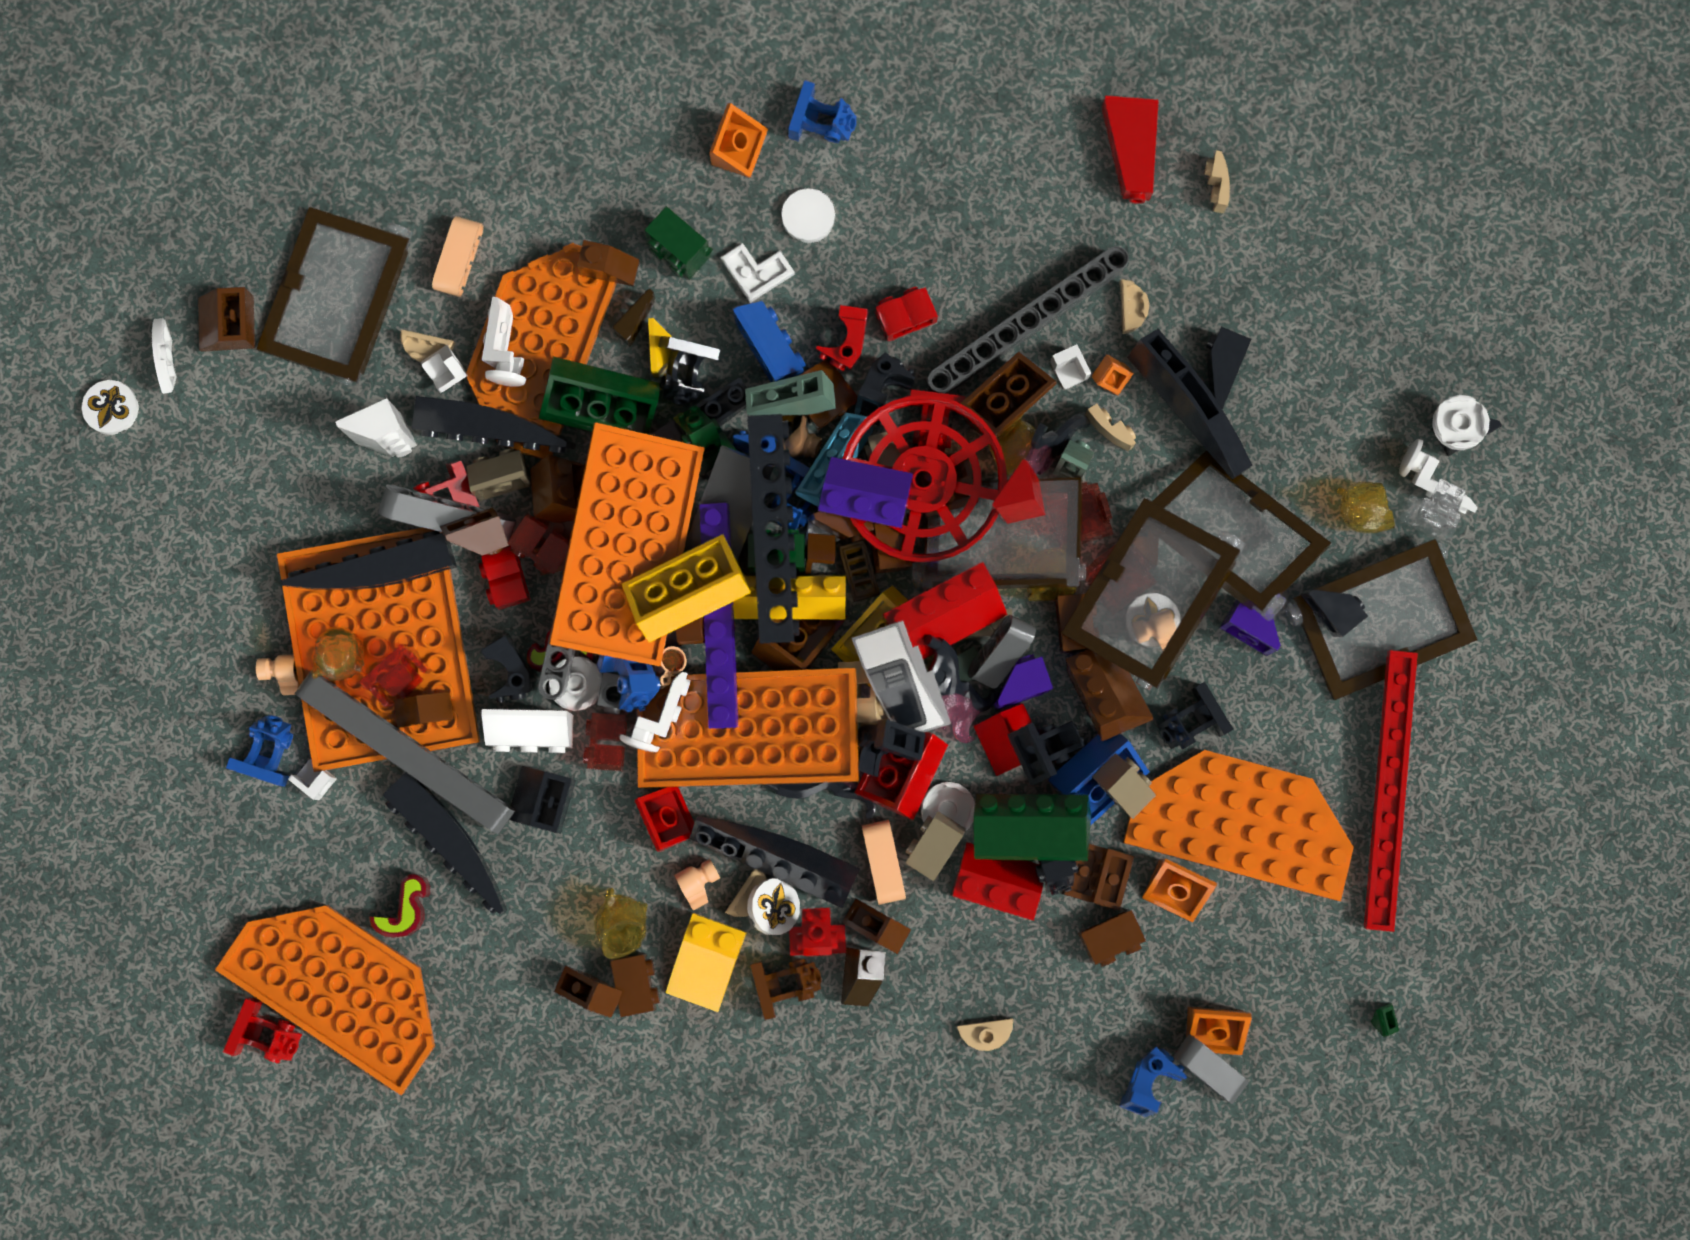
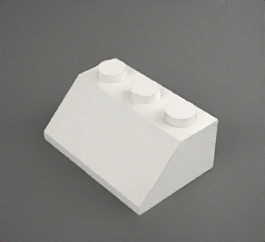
M384 399L336 421L337 427L356 444L391 457L395 455L397 457L408 455L412 452L411 448L417 446L404 416L388 399Z
M482 709L485 745L493 747V752H510V747H521V752L537 753L538 748H549L548 753H565V748H572L574 715L568 711Z

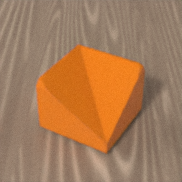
M1106 354L1093 373L1092 378L1097 385L1119 395L1134 373L1126 364Z

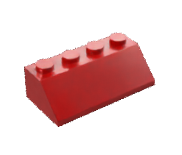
M981 562L884 613L883 620L886 626L903 621L912 647H919L922 659L924 660L935 654L931 647L924 644V639L927 635L943 638L952 645L1004 618L1008 613L995 582L984 562Z

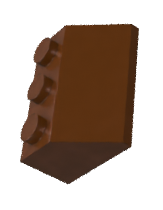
M1017 352L960 404L971 409L982 418L997 438L1057 383L1056 380L1027 357ZM964 416L965 422L980 435H983L980 429Z
M1089 649L1066 659L1067 674L1102 741L1153 720V716L1129 672Z

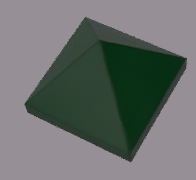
M1392 1003L1376 1009L1371 1020V1024L1383 1037H1388L1399 1031Z

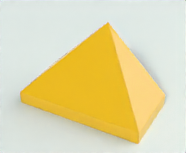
M648 318L651 372L654 378L659 377L667 369L671 352L670 349L658 347L660 337L672 336L654 318Z

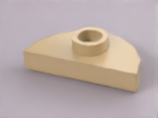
M1121 279L1122 334L1135 331L1143 324L1148 315L1149 301L1147 294L1135 285L1133 281Z
M401 330V342L405 351L412 359L418 362H422L446 345L452 351L455 342L452 340Z
M756 869L752 871L725 913L734 917L749 916L748 898L752 889L766 880L763 872Z
M1013 1018L958 1025L957 1028L961 1038L969 1046L981 1051H991L1001 1047L1009 1039L1013 1030Z

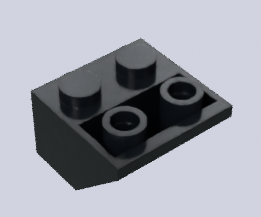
M522 766L511 802V807L515 812L509 820L561 834L576 780Z

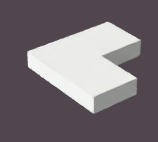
M742 243L720 257L749 303L795 274L781 251L776 252L757 265Z

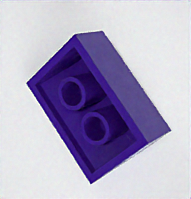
M831 457L818 511L902 528L913 473Z

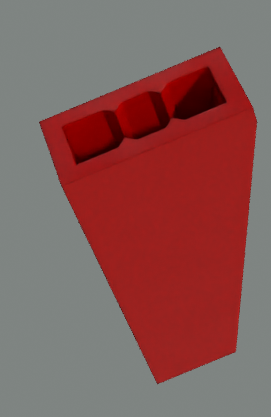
M1105 95L1102 103V113L1122 198L1129 199V202L1134 204L1145 203V201L1150 200L1153 194L1159 99Z

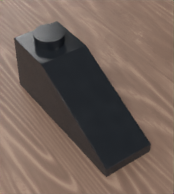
M1221 326L1217 334L1211 333L1206 348L1210 349L1207 355L1209 390L1223 410L1252 339Z

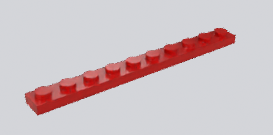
M1389 650L1386 657L1364 929L1395 931L1418 653Z

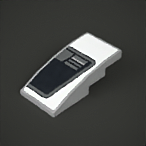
M903 621L852 638L869 682L891 721L923 733L951 724L933 670L927 672L919 647H912Z

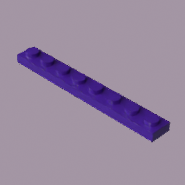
M729 503L699 504L701 545L723 534L731 549ZM733 602L704 616L709 729L738 727Z

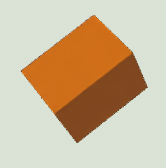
M727 103L709 152L711 165L751 178L768 128L733 104Z
M1166 858L1159 859L1142 898L1193 923L1216 888L1217 883Z
M1188 1007L1186 1037L1191 1034L1217 1054L1242 1055L1252 1018L1251 1013L1239 1010Z

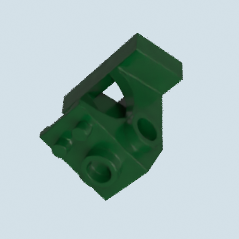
M691 406L689 410L679 413L677 417L673 418V421L683 433L680 436L681 442L705 447L704 453L711 449V451L703 455L699 476L713 469L721 446L736 450L723 431H721L716 419H710L698 406Z

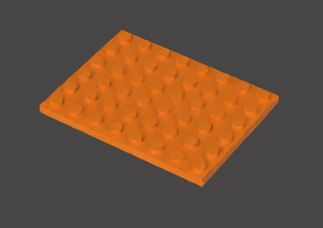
M417 528L278 553L277 558L281 580L289 578L288 573L302 569L305 570V573L316 570L315 565L324 562H332V565L343 562L342 558L348 555L358 554L359 557L369 555V550L376 547L385 546L386 549L396 547V542L403 539L412 538L413 541L424 539L423 534L435 530ZM451 569L409 582L371 589L348 591L310 590L282 586L299 686L310 670H313L395 727H397L394 700L417 695L450 692L454 720L398 729L430 751L480 742ZM302 700L314 772L387 759Z

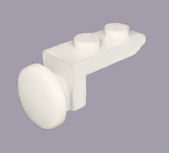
M492 297L491 306L488 309L487 332L483 338L484 350L482 361L496 368V370L486 371L485 377L487 380L499 385L523 386L526 378L521 376L520 373L523 370L524 359L522 357H513L514 353L507 351L513 320L511 307L500 298Z
M1416 439L1403 457L1399 474L1405 477L1410 470L1416 472L1412 483L1427 490L1426 496L1441 502L1442 498L1452 502L1450 507L1466 514L1467 510L1475 513L1477 506L1467 495L1431 479L1439 460L1422 452L1423 440Z
M680 672L672 680L658 722L638 716L631 737L620 734L619 739L634 748L648 752H658L660 747L651 744L653 736L656 734L666 738L671 721L677 722L681 707L677 706L680 695L686 696L691 681L686 679L688 673Z

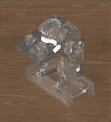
M1440 479L1430 499L1425 497L1421 500L1413 495L1408 496L1397 520L1448 544L1460 521L1461 514L1458 511L1466 491Z

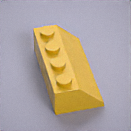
M723 534L622 583L636 624L649 643L751 593Z
M743 574L751 593L733 601L734 619H758L756 575ZM796 575V579H791L792 591L797 590L798 607L793 608V619L845 620L846 575ZM774 578L769 583V589L773 594H780L785 589V583L781 578ZM775 606L770 613L772 619H785L787 615L785 608L782 606Z

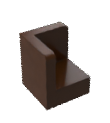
M808 533L805 550V575H811L812 563H835L836 535Z

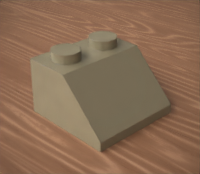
M503 450L499 453L498 457L491 459L489 457H480L473 460V464L467 466L470 491L479 501L531 486L524 456L520 450Z

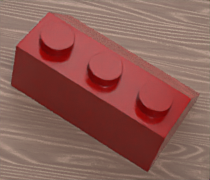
M924 732L922 760L912 761L888 752L881 757L878 777L864 773L855 794L896 814L914 820L948 744L933 733Z
M966 842L951 896L1034 921L1044 882L1040 883L1036 874L1035 866L1039 864L1027 860L975 859L974 844Z

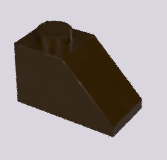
M846 947L841 1004L855 1006L870 1005L883 982L886 952Z

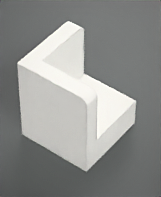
M1077 344L1052 355L1050 363L1063 389L1066 390L1089 379L1091 372Z
M448 345L421 362L422 367L433 380L439 393L444 392L467 376L462 364Z
M311 759L308 760L297 775L291 774L288 778L289 781L313 800H320L337 779L327 770L314 772Z

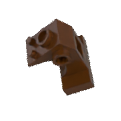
M805 959L788 963L790 968L770 974H765L762 961L750 965L764 1020L776 1018L773 1005L775 1002L796 996L798 1002L815 997L814 992L821 990L820 984L822 981L820 971L816 968L815 962L806 964ZM795 974L798 989L782 994L778 978Z

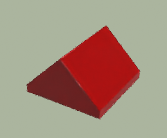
M1025 459L1021 461L992 504L994 510L1003 522L1007 524L1046 515L1039 478Z
M1024 704L1003 711L973 726L996 777L1021 766L1007 735L1032 723Z
M666 787L634 800L657 852H662L690 838L695 823L679 787Z

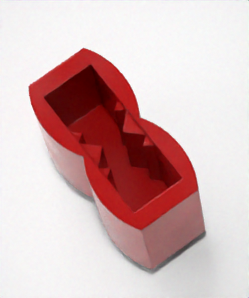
M912 287L903 293L904 296L894 299L890 296L878 302L879 305L875 308V314L887 342L937 323L938 315L926 288Z
M514 546L503 548L497 554L481 555L482 563H479V569L483 579L487 578L490 588L486 589V594L490 605L495 604V607L501 610L531 601L518 552Z

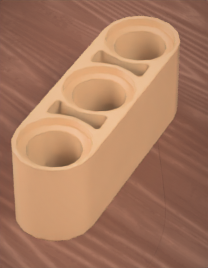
M458 216L454 217L432 283L434 290L461 297L464 291L461 288L466 285L472 266L469 265L470 261L474 260L480 242L478 237L482 236L483 233L482 223Z
M889 819L861 825L878 905L906 899Z

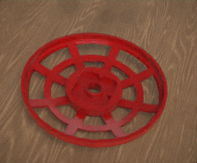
M908 396L893 400L878 408L866 417L854 431L842 458L913 473L906 506L907 509L911 510L908 525H902V528L889 526L905 534L902 550L895 549L880 541L864 525L867 521L850 518L860 534L874 547L890 556L906 561H940L954 557L976 544L989 531L998 517L994 508H992L985 523L969 539H967L959 525L971 514L978 498L995 501L1007 483L1006 463L1002 448L986 422L966 406L939 396ZM910 405H934L931 422H912L897 428L889 415L890 412ZM945 408L954 410L968 418L980 429L983 435L969 444L957 431L942 424ZM880 420L888 434L876 445L869 461L853 458L855 448L862 436L876 421ZM915 430H929L926 446H917L910 449L902 436ZM942 433L952 438L962 449L948 457L945 453L936 449L939 434ZM893 441L901 455L897 458L893 467L878 464L877 461L881 453ZM989 444L994 452L998 467L997 490L981 487V468L975 454ZM969 458L973 470V485L957 482L955 466ZM923 471L928 472L932 477L931 484L924 488L919 487L915 482L916 475ZM954 492L969 495L970 498L965 508L954 518L946 504ZM937 511L945 523L932 529H918L922 513ZM950 531L958 546L938 553H912L916 537H934Z

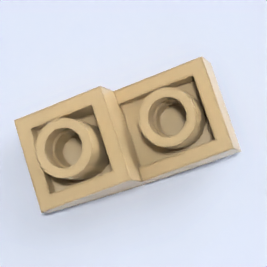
M1216 150L1213 158L1207 159L1204 175H1209L1207 184L1214 185L1210 202L1215 203L1213 212L1224 213L1229 203V174L1222 151Z
M1098 404L1087 410L1085 416L1088 417L1091 424L1105 438L1127 451L1134 447L1136 436L1129 425L1125 426L1122 421H1119L1112 426L1110 424L1112 419L1105 408L1100 409Z

